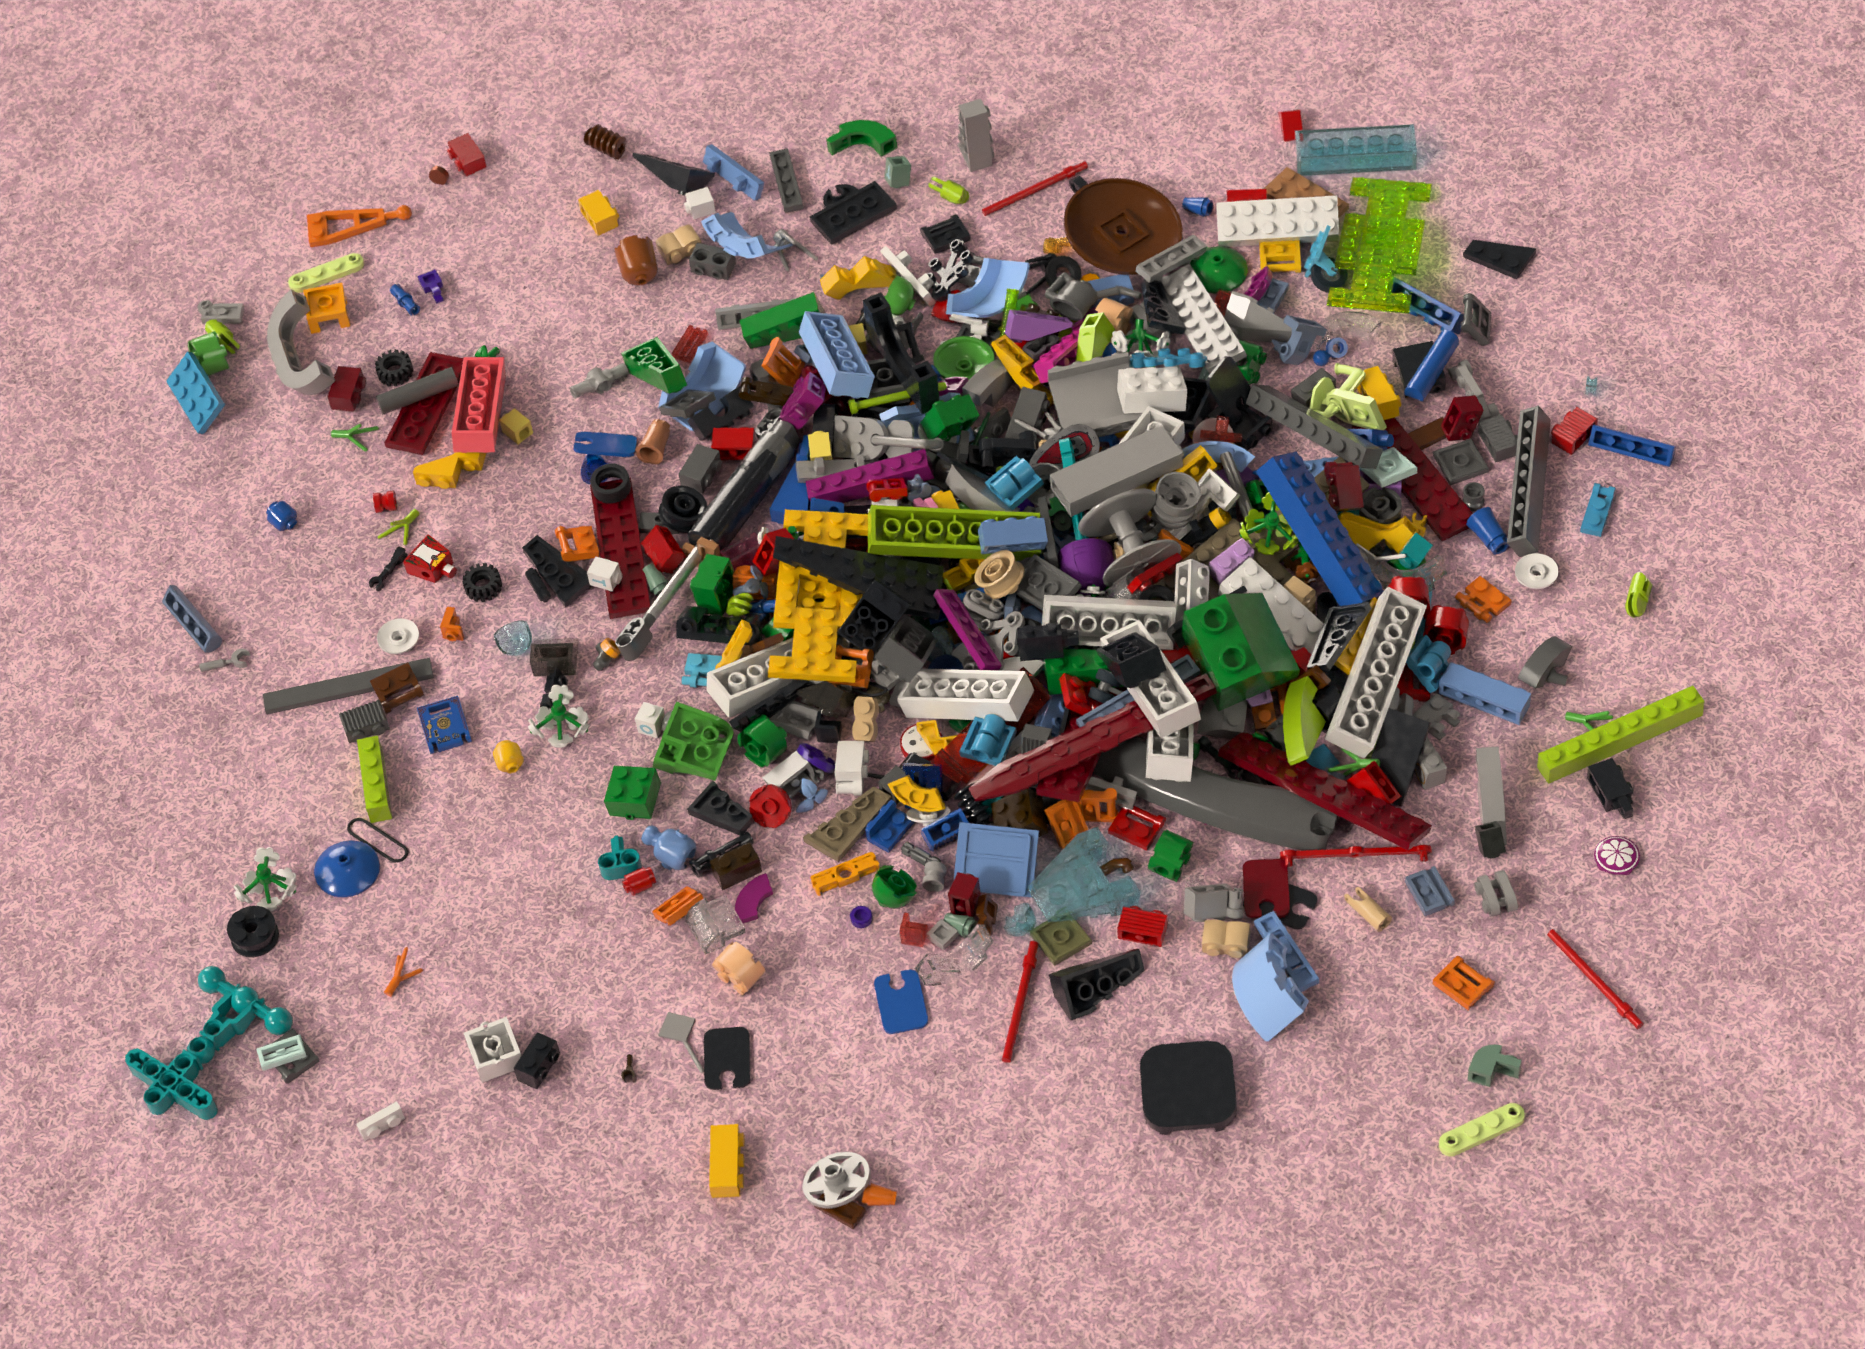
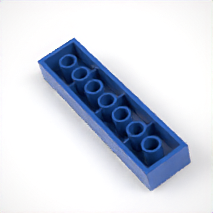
M1296 451L1272 457L1257 469V474L1339 606L1370 602L1374 597L1378 599L1384 592L1381 583L1376 580L1369 564L1365 562L1359 548L1353 543L1347 529L1338 519L1336 511L1331 508L1324 492L1320 490L1314 476L1306 468L1303 458Z

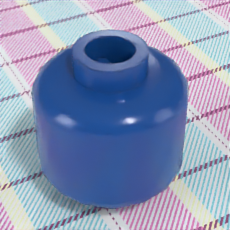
M275 501L268 507L266 511L267 521L278 531L291 530L297 524V511L287 502Z

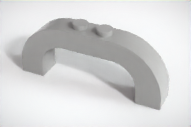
M291 289L278 302L271 315L267 329V342L272 355L271 358L276 367V373L282 383L304 395H315L327 389L335 382L330 366L318 360L312 362L304 370L301 367L293 343V333L297 323L310 309L306 297Z

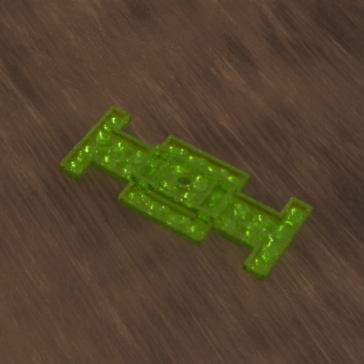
M1364 177L1352 178L1350 195L1369 198L1365 215L1345 213L1335 260V269L1354 270L1350 289L1330 287L1327 306L1409 314L1412 295L1392 293L1394 278H1396V274L1416 276L1425 220L1406 218L1409 201L1430 202L1432 184Z

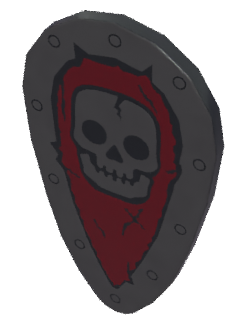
M1071 425L1041 445L1033 454L1029 464L1032 467L1038 463H1051L1063 469L1059 440L1070 437L1075 463L1099 453V436L1088 425Z

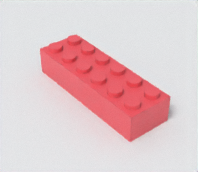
M504 357L463 358L452 427L454 452H495L506 379Z

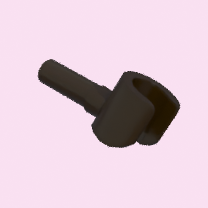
M631 1054L627 1055V1067L621 1074L624 1083H626L625 1077L627 1075H632L633 1083L636 1081V1075L632 1068Z

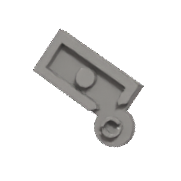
M204 300L197 306L199 313L202 314L201 320L203 324L214 319L223 324L242 323L243 303L212 304L211 301Z

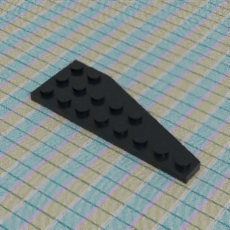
M776 536L773 558L796 568L797 566L810 571L809 574L816 577L818 575L828 579L827 582L856 595H864L877 578L911 603L904 614L939 619L940 606L933 595L937 589H942L944 566Z

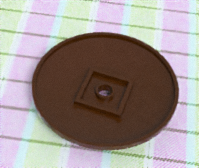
M1125 178L1101 179L1083 186L1070 198L1063 218L1066 238L1080 257L1101 270L1121 275H1139L1136 272L1138 264L1179 243L1182 240L1183 234L1180 216L1167 197L1147 184ZM1117 230L1125 231L1126 234H1119Z

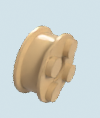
M1001 550L991 554L980 564L975 573V583L979 587L984 588L985 594L989 595L990 598H1002L1017 591L1018 585L1023 579L1025 569L1020 562L1015 561V556L1011 551Z

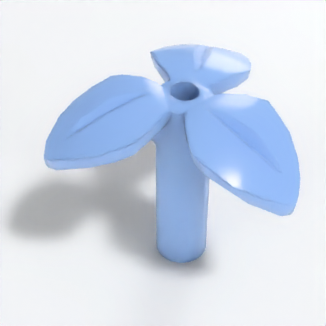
M802 778V790L799 792L806 797V800L797 806L796 812L801 813L813 809L814 801L818 804L822 803L828 794V790L820 789L816 793L817 786L815 783Z

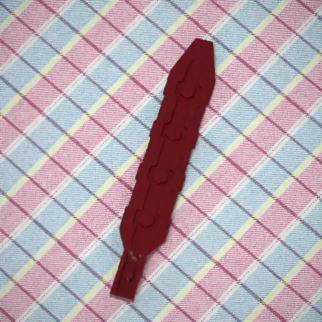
M1207 674L1185 683L1197 702L1217 693L1215 685ZM1134 700L1117 711L1104 717L1095 718L1063 736L1059 735L1046 741L1044 745L997 764L969 787V792L975 801L1016 794L1038 784L1040 780L1078 765L1079 762L1091 756L1119 746V743L1136 735L1147 733L1153 730L1154 727Z

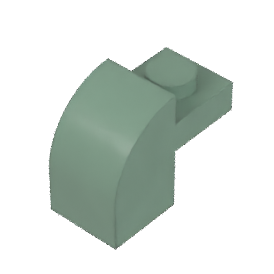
M1492 1044L1484 1046L1472 1058L1468 1069V1081L1490 1087L1495 1072L1518 1079L1522 1060L1517 1059L1513 1055L1501 1054L1502 1045Z

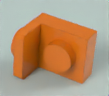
M446 607L440 629L444 639L463 641L464 634L462 627L459 626L460 618L456 614L455 607Z

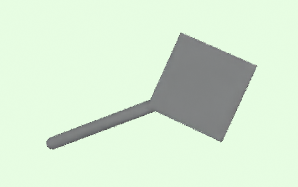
M668 1012L658 1036L683 1042L700 1073H703L704 1069L687 1041L695 1018Z

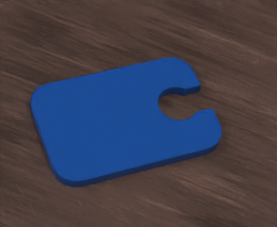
M581 431L576 433L575 441H588L591 444L574 442L573 450L580 454L632 457L635 455L637 438L633 435Z
M914 970L900 971L901 978L905 984L898 990L890 987L889 983L891 980L889 974L880 975L874 981L883 1029L888 1034L921 1029L928 1023L919 975Z

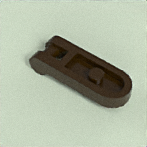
M743 377L741 379L740 385L742 388L739 390V397L743 400L784 406L794 391L791 386L754 381L750 377Z

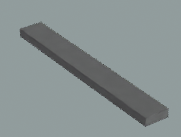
M430 657L408 662L418 682L434 678ZM405 663L264 693L263 700L266 715L374 692L370 680Z

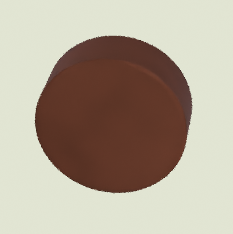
M434 166L429 172V178L435 184L444 185L449 179V173L441 166Z

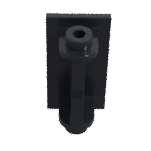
M555 668L554 673H550L547 676L544 688L547 694H543L540 707H547L548 710L553 706L552 699L549 698L552 686L568 685V679L558 668Z

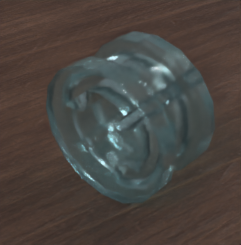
M1587 376L1585 395L1592 393L1593 396H1596L1598 377L1591 379L1590 376Z

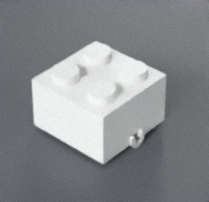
M507 1017L491 1023L485 1021L481 1023L480 1027L464 1032L468 1048L482 1083L514 1071V1066L520 1059L521 1053Z

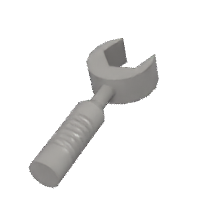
M238 649L233 652L229 660L219 659L199 664L200 671L204 672L222 668L230 663H233L237 668H245L247 663L238 660L243 655L250 656V653L246 649Z

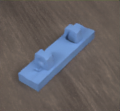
M713 144L706 146L703 163L707 165V170L718 173L733 184L732 188L737 192L742 191L754 201L761 198L764 186L762 180Z
M1274 911L1254 920V926L1263 939L1272 933L1287 947V968L1285 972L1288 977H1292L1301 992L1319 984V977Z

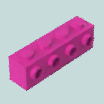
M1081 325L1072 329V333L1062 337V341L1059 344L1053 345L1050 348L1051 350L1039 357L1040 360L1033 365L1040 383L1048 382V370L1053 367L1068 366L1076 362Z

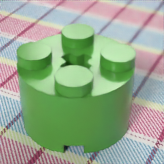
M216 331L188 341L189 352L195 354L207 376L229 369L228 362L224 358V356H227L226 348L223 344H219Z

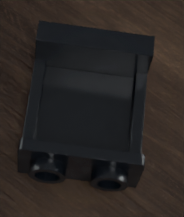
M1433 341L1393 349L1392 361L1394 367L1398 368L1404 390L1434 344ZM1444 371L1441 372L1429 393H1439L1445 390L1446 377Z
M1238 397L1236 408L1243 415L1238 422H1229L1219 406L1207 415V419L1218 418L1228 423L1234 433V444L1248 451L1250 448H1255L1260 439L1264 436L1267 437L1272 432V418L1269 416L1262 418L1249 408H1246L1241 403V397Z

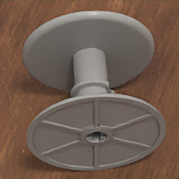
M1134 489L1115 495L1092 508L1078 525L1079 532L1087 537H1101L1113 533L1117 535L1119 540L1117 545L1122 546L1125 554L1111 563L1104 572L1103 582L1108 587L1128 586L1139 574L1172 555L1181 553V545L1177 541L1170 539L1144 544L1141 538L1142 532L1137 530L1134 524L1148 514L1156 503V494L1150 489Z

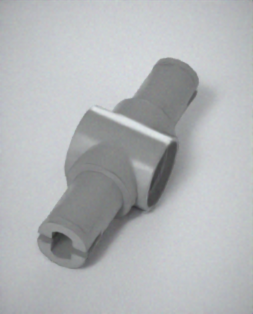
M624 363L609 370H602L598 367L593 368L588 372L585 381L570 387L571 395L576 399L588 392L593 393L596 391L598 394H603V391L607 392L610 390L614 380L629 374L628 368Z

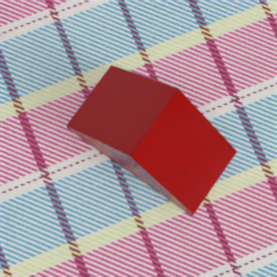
M1301 110L1278 112L1284 142L1303 140Z

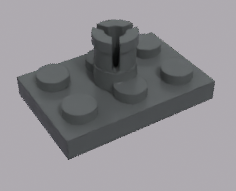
M1034 554L1024 565V576L1015 593L1043 611L1044 595L1074 596L1082 586L1079 581Z

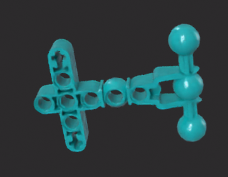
M208 966L202 969L198 975L199 988L208 994L219 992L224 996L212 1006L213 1014L203 1026V1031L200 1030L198 1032L200 1036L195 1037L189 1042L187 1051L183 1049L182 1053L176 1056L168 1066L141 1049L130 1050L125 1056V1061L131 1073L150 1086L145 1091L143 1099L152 1114L161 1115L176 1102L199 1118L209 1120L216 1116L218 1112L217 1105L209 1092L193 1083L199 1074V1070L202 1071L203 1069L202 1064L210 1062L215 1055V1050L218 1052L220 1047H223L235 1035L243 1034L254 1020L255 1015L264 1020L265 1027L271 1034L279 1036L286 1034L293 1025L292 1014L286 1008H269L264 1005L265 999L259 998L258 993L253 988L248 986L241 987L240 983L234 986L226 981L225 973L219 967ZM231 1008L239 1013L235 1019L225 1017Z

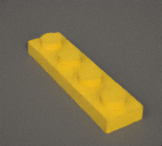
M1375 597L1369 602L1372 609L1334 664L1347 675L1350 674L1378 599Z

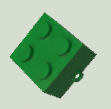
M959 394L952 397L949 401L944 402L940 400L932 405V409L925 413V417L920 423L928 440L941 438L944 441H950L952 437L960 435L961 430L968 431L980 415L970 394L964 396Z
M706 554L704 560L699 564L695 578L691 580L690 589L693 592L697 607H706L708 614H718L723 617L728 599L733 597L734 570L730 558Z
M613 767L604 798V804L610 816L625 817L627 820L652 818L661 786L656 768Z

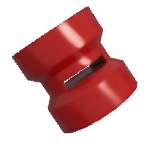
M394 490L387 491L384 495L380 492L373 493L376 513H382L385 509L397 511V500Z

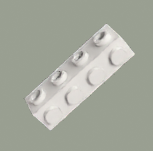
M1194 559L1176 564L1174 603L1177 608L1175 623L1183 619L1184 611L1208 601L1210 567Z

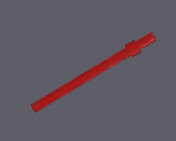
M1083 161L1073 167L1070 165L1056 175L983 208L982 213L984 216H987L1063 179H1070L1076 176V173L1087 169L1088 164L1086 161Z
M1554 929L1548 932L1547 936L1617 1008L1619 1015L1622 1018H1627L1636 1029H1640L1644 1023L1633 1012V1008L1627 1002H1623Z
M1030 941L1027 955L1023 959L1022 966L1024 968L1001 1059L1003 1062H1011L1032 970L1035 969L1037 963L1036 953L1039 943L1036 941Z

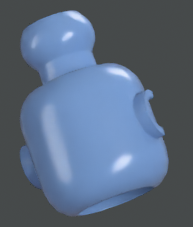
M648 826L643 832L641 840L645 845L654 846V856L662 862L661 865L669 870L672 868L675 870L685 869L687 867L684 864L686 858L693 859L697 848L695 841L688 837V835L679 832V829H666L661 833L656 826Z

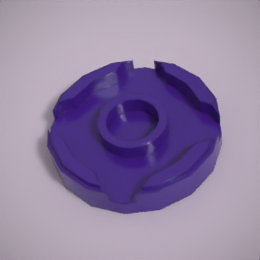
M801 743L797 752L805 760L825 772L834 773L836 762L831 757L826 758L821 750L810 744Z

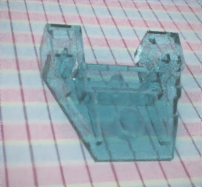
M1098 827L1077 834L1027 887V890L1048 922L1077 920V917L1081 916L1098 918V915L1102 914L1119 916L1122 913L1123 906L1139 905L1140 890L1130 875L1110 883L1096 863L1106 858L1108 846L1107 840Z

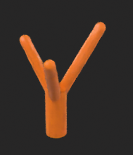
M407 947L404 948L402 956H397L394 976L384 990V994L390 997L401 981L423 971L422 968L400 976L408 952Z

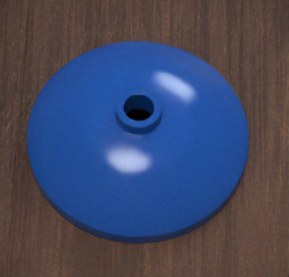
M354 840L342 841L328 847L319 856L315 864L314 876L318 886L325 893L335 897H351L366 891L375 882L380 871V861L375 850L366 843Z

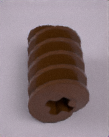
M600 124L589 128L584 134L583 140L587 146L615 160H619L623 156L626 146V138L624 136H620L618 133H614Z

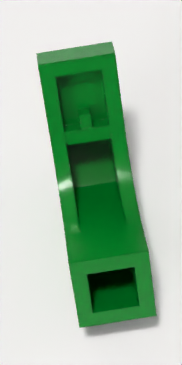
M854 120L839 125L838 133L826 138L828 152L832 156L850 146L858 144L872 147L881 157L898 148L896 135L885 125L871 120Z

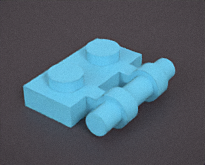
M688 653L684 672L685 675H690V677L682 676L681 683L697 688V686H707V678H701L700 676H707L708 672L715 670L722 656Z

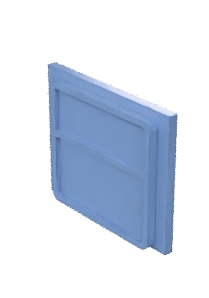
M959 822L954 879L957 872L969 873L979 878L980 892L1032 898L1037 865L1039 830Z

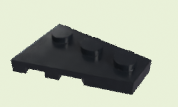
M1472 240L1463 252V258L1517 280L1536 254V248Z
M714 781L687 808L689 815L739 836H742L754 823L753 816L738 802L735 803L730 799L729 794L720 790Z

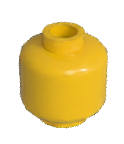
M511 740L499 742L493 751L496 766L502 772L515 773L524 762L519 745Z

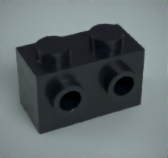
M536 1033L514 1066L517 1081L538 1089L560 1056L556 1040L541 1033Z

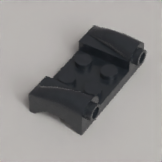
M686 606L676 622V638L729 643L742 618L739 616L731 618L722 617L718 614L709 616L706 607ZM749 612L743 620L750 623L753 634L748 643L745 642L744 645L751 646L762 640V629L765 625L769 624V614Z

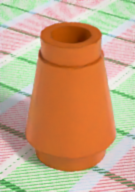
M871 1183L863 1191L862 1203H866L867 1206L895 1205L897 1191Z

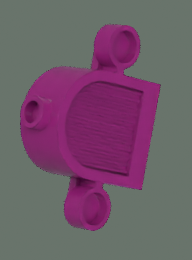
M811 372L805 378L801 377L793 387L794 392L780 413V418L792 424L797 430L809 420L825 398L826 386L823 380Z

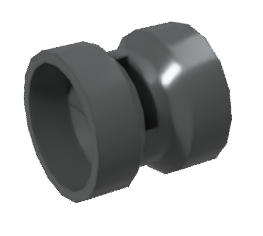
M1470 482L1464 486L1463 502L1471 511H1477L1483 507L1484 487L1477 482Z

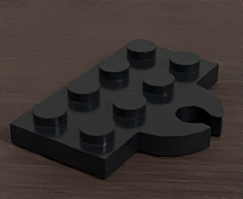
M876 181L861 189L848 184L835 185L836 192L841 195L835 197L832 195V191L828 189L823 196L824 209L809 217L810 222L833 245L895 211L897 204Z

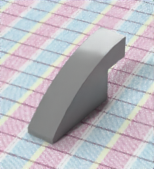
M997 359L984 366L962 387L963 396L970 394L973 403L979 406L985 403L994 408L1015 381L1000 359Z
M951 466L945 482L953 493L970 509L1020 511L1018 507L1011 510L989 490L985 484L987 480L957 466Z
M1499 747L1476 748L1477 795L1481 824L1497 821L1502 829L1504 844L1507 845Z

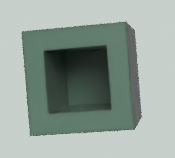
M905 156L886 157L884 179L889 186L893 188L909 186L911 164Z

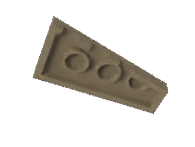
M873 786L852 801L851 806L845 810L841 809L838 811L833 819L827 823L823 822L820 824L815 832L805 835L803 840L806 844L839 863L866 832L867 824L877 817L881 807L887 805L892 798Z

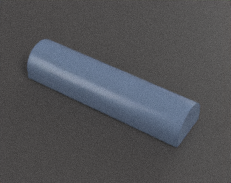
M169 585L162 603L205 653H210L219 648L222 644L220 635L176 585Z

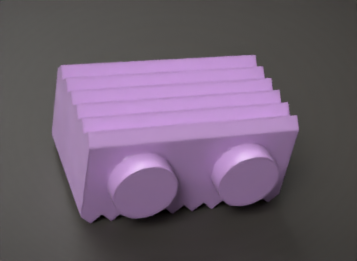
M1240 538L1209 562V575L1220 586L1249 557L1253 559L1254 550L1243 538Z

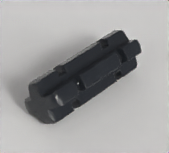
M529 568L525 572V576L537 594L538 599L545 603L551 599V594L537 570Z

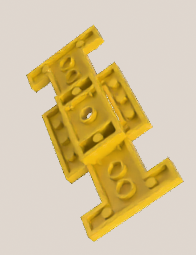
M785 509L783 528L788 530L790 526H794L796 532H804L803 541L845 548L847 535L868 536V514ZM780 561L773 628L794 629L792 657L770 655L768 678L855 683L857 661L835 659L837 631L863 597V594L856 595L827 582L828 579L818 575L816 577L809 574L810 571L799 566L796 568ZM817 598L824 599L823 602H816L814 600Z

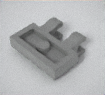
M1437 693L1412 715L1431 722L1428 733L1439 741L1446 736L1442 732L1445 726L1439 723L1442 719L1453 727L1460 723V720L1457 719L1460 713L1453 709V704Z

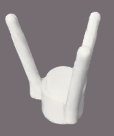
M952 314L949 317L952 321L971 324V333H974V336L969 337L980 340L982 336L987 337L988 320L974 319L957 314Z

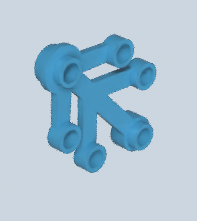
M1169 348L1158 349V357H1145L1144 353H1133L1132 358H1130V366L1132 368H1141L1164 364L1166 367L1189 363V367L1198 368L1206 366L1207 356H1203L1201 352L1190 354L1189 348L1178 349V356L1171 354Z

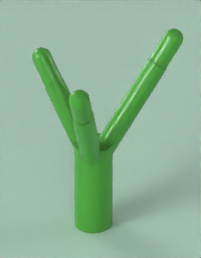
M358 424L349 430H332L331 437L348 438L364 452H367L368 449L353 438L352 435L375 431L379 427L359 429L362 425Z
M1609 711L1590 715L1566 712L1565 720L1582 723L1589 730H1592L1594 728L1588 721L1613 719V716L1609 715Z
M1341 748L1356 763L1332 767L1328 769V772L1349 769L1343 773V775L1348 776L1356 770L1366 767L1374 760L1380 766L1379 759H1361L1357 755Z

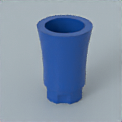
M1490 507L1481 508L1469 517L1466 523L1467 527L1480 538L1488 550H1491L1494 555L1501 554L1509 547L1507 544V534L1501 528Z

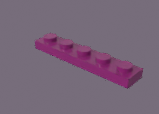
M937 589L933 595L973 657L980 670L999 671L1002 666L955 591Z

